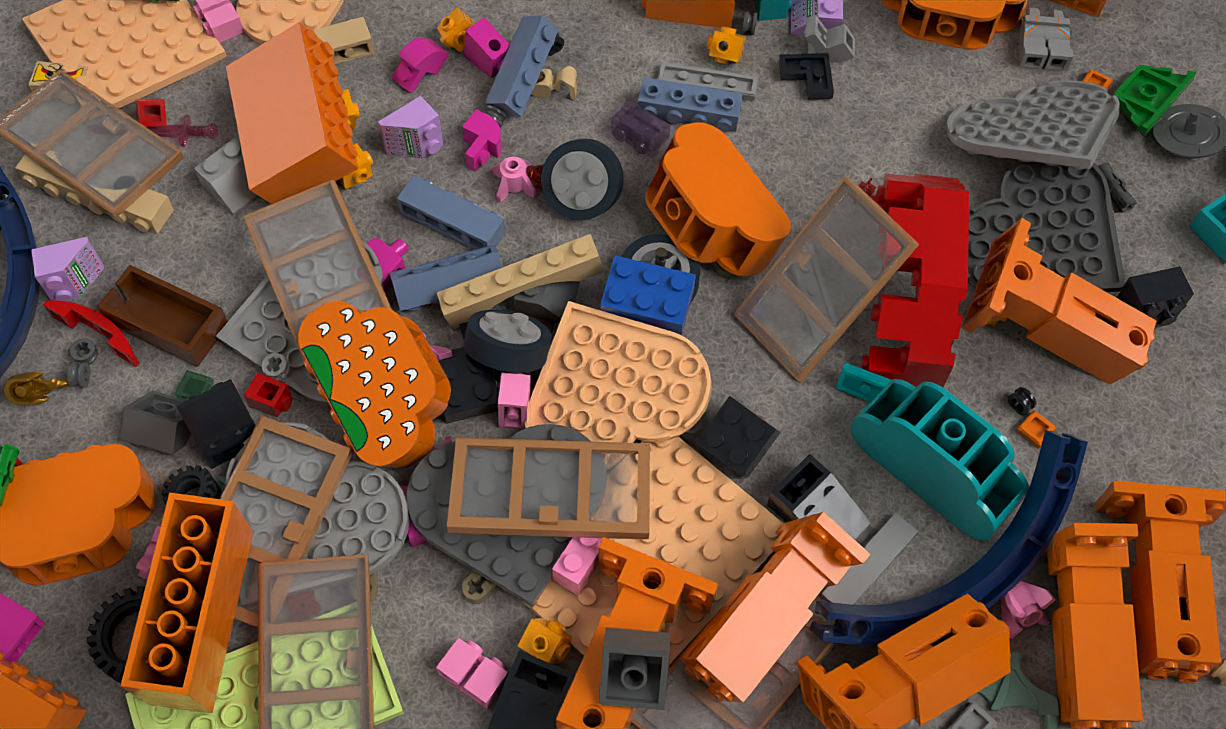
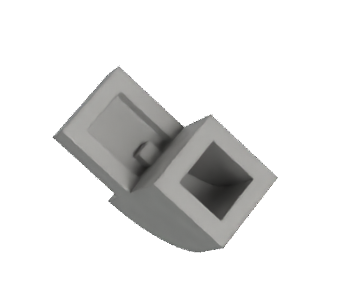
M816 15L807 17L804 36L808 42V54L829 53L830 62H842L855 58V38L845 24L826 29Z

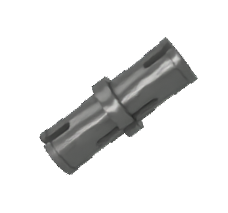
M1108 162L1099 165V169L1107 180L1110 195L1121 211L1124 213L1134 208L1137 201L1125 187V181L1119 179Z

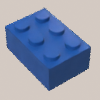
M614 256L600 309L607 313L682 335L695 288L696 274Z

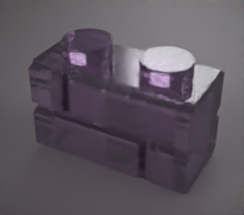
M627 101L621 107V110L612 117L611 133L618 141H626L631 144L638 153H646L653 157L669 139L670 124L631 101Z

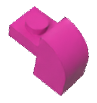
M423 37L414 39L399 53V56L403 59L392 75V78L407 91L413 92L426 72L437 74L450 54L433 40Z
M476 109L462 126L464 141L471 144L465 153L466 166L476 172L480 165L484 166L487 163L490 155L498 158L502 151L501 131L498 123L491 116Z

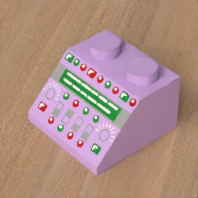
M792 0L791 35H804L807 17L813 15L819 18L826 29L842 25L843 0Z
M421 96L378 121L384 152L387 155L424 158L429 154L437 153L444 145L439 115Z
M88 237L32 249L35 278L50 300L70 302L72 299L81 297L104 269V264Z

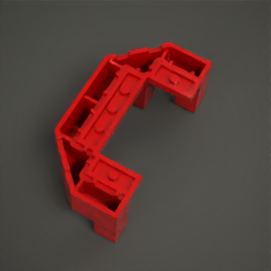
M885 173L883 186L878 185L876 195H871L870 198L919 244L897 270L912 273L911 286H916L915 297L881 294L878 304L872 305L871 321H875L876 337L907 342L905 346H900V349L870 345L867 355H862L860 368L890 380L899 379L906 381L915 387L922 382H932L944 387L954 367L956 354L951 353L954 339H959L963 317L962 314H958L961 300H966L968 289L969 191L965 190V186L962 183H959L958 178L924 174L905 176ZM880 225L879 234H884V241H880L878 258H883L882 269H884L903 246Z

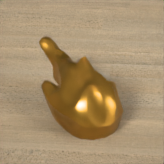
M25 372L11 376L4 387V393L11 403L17 405H36L49 400V397L43 396V394L50 393L56 388L70 386L67 379L52 378L45 380L42 376L43 372Z

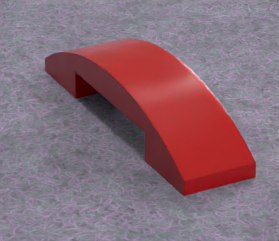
M46 300L43 304L52 318L71 329L80 321L110 339L107 344L114 355L134 367L139 365V360L121 330L99 312L67 301Z

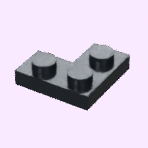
M829 53L779 54L778 62L781 80H805L808 100L833 99L834 89Z

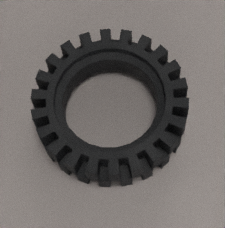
M137 586V591L135 592L131 588L124 589L125 595L120 596L118 593L113 594L111 597L114 601L111 604L104 601L100 605L104 611L102 613L95 611L92 617L96 620V623H89L88 631L92 634V636H87V644L91 647L88 649V652L94 659L93 662L108 677L119 683L122 681L127 661L121 660L115 655L112 647V636L121 620L133 612L140 611L145 591L144 586Z

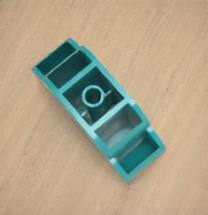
M891 380L852 421V436L866 454L958 529L974 539L988 540L1024 500L1029 489L1027 479L1012 463L1015 454L1006 437L949 391L935 383L922 382L915 387L903 380Z

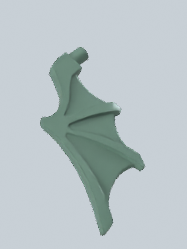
M1010 652L1011 673L977 693L989 701L991 704L989 709L991 711L998 712L1000 709L1009 706L1029 707L1037 710L1038 717H1044L1045 729H1058L1059 705L1056 697L1036 687L1025 677L1020 663L1024 657L1022 653Z

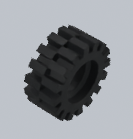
M191 465L186 466V471H183L182 468L178 469L177 472L179 474L177 476L171 474L169 476L171 482L165 481L163 485L165 489L161 492L165 505L167 504L169 492L186 494L191 489L200 487V489L194 496L220 499L221 497L218 494L221 493V489L216 480L205 467L202 469L199 465H196L195 468Z

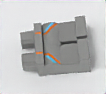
M1038 8L1027 9L1019 29L1020 68L1042 69L1044 65V70H1068L1073 59V49H1070V19L1064 18L1062 10L1050 11L1048 17L1040 16ZM1037 57L1038 60L1036 62H1028L1027 58ZM1053 59L1062 60L1061 64H1053L1051 62Z

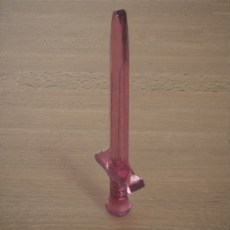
M188 114L184 116V123L181 125L146 127L160 137H179L178 140L182 147L186 146L189 136L205 135L215 138L218 135V127L214 123L206 126H191V118ZM103 126L90 127L88 129L91 134L114 136L106 131ZM123 128L115 136H125L129 132Z

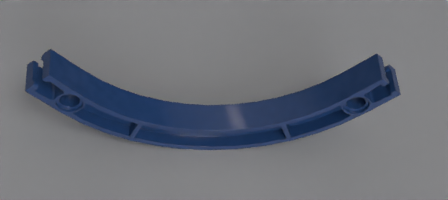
M1 167L0 195L6 194L8 196L0 200V226L3 231L7 251L6 287L0 307V378L13 363L26 341L34 320L40 287L39 282L35 278L32 249L37 248L34 232L22 201Z
M1045 430L1036 468L1018 512L999 540L967 571L929 593L891 604L850 605L816 601L815 613L821 614L826 620L832 621L835 618V624L819 625L817 622L812 621L810 630L824 642L877 646L879 643L967 593L977 602L983 603L987 609L994 605L1032 569L1059 529L1071 503L1088 442L1072 434L1062 433L1060 435L1053 431Z

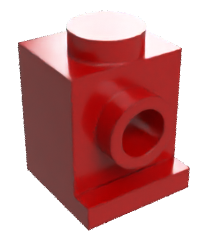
M135 99L136 117L140 124L145 127L167 126L164 99Z
M260 373L256 374L244 394V398L250 408H256L276 417H279L282 411L287 412L293 401L288 384Z

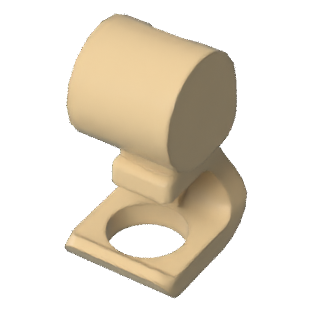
M567 66L558 71L556 76H553L551 70L542 69L531 95L548 98L553 89L561 91L563 83L570 89V99L575 100L578 82L576 69Z

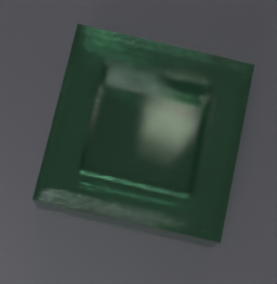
M187 370L174 394L177 398L184 400L191 396H198L211 389L214 380L212 377Z

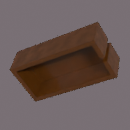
M132 265L126 268L115 283L126 302L122 301L116 289L111 288L97 306L100 313L113 322L120 330L197 367L218 340L216 335L228 322L221 307Z

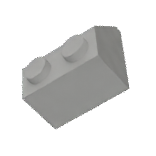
M236 138L232 139L194 168L201 186L233 215H236L259 197L249 190L241 144Z

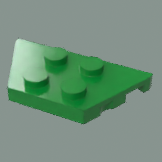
M1139 65L1114 92V95L1119 99V109L1137 130L1145 136L1192 83L1196 73L1188 71L1187 75L1173 74L1171 68H1154L1152 66Z

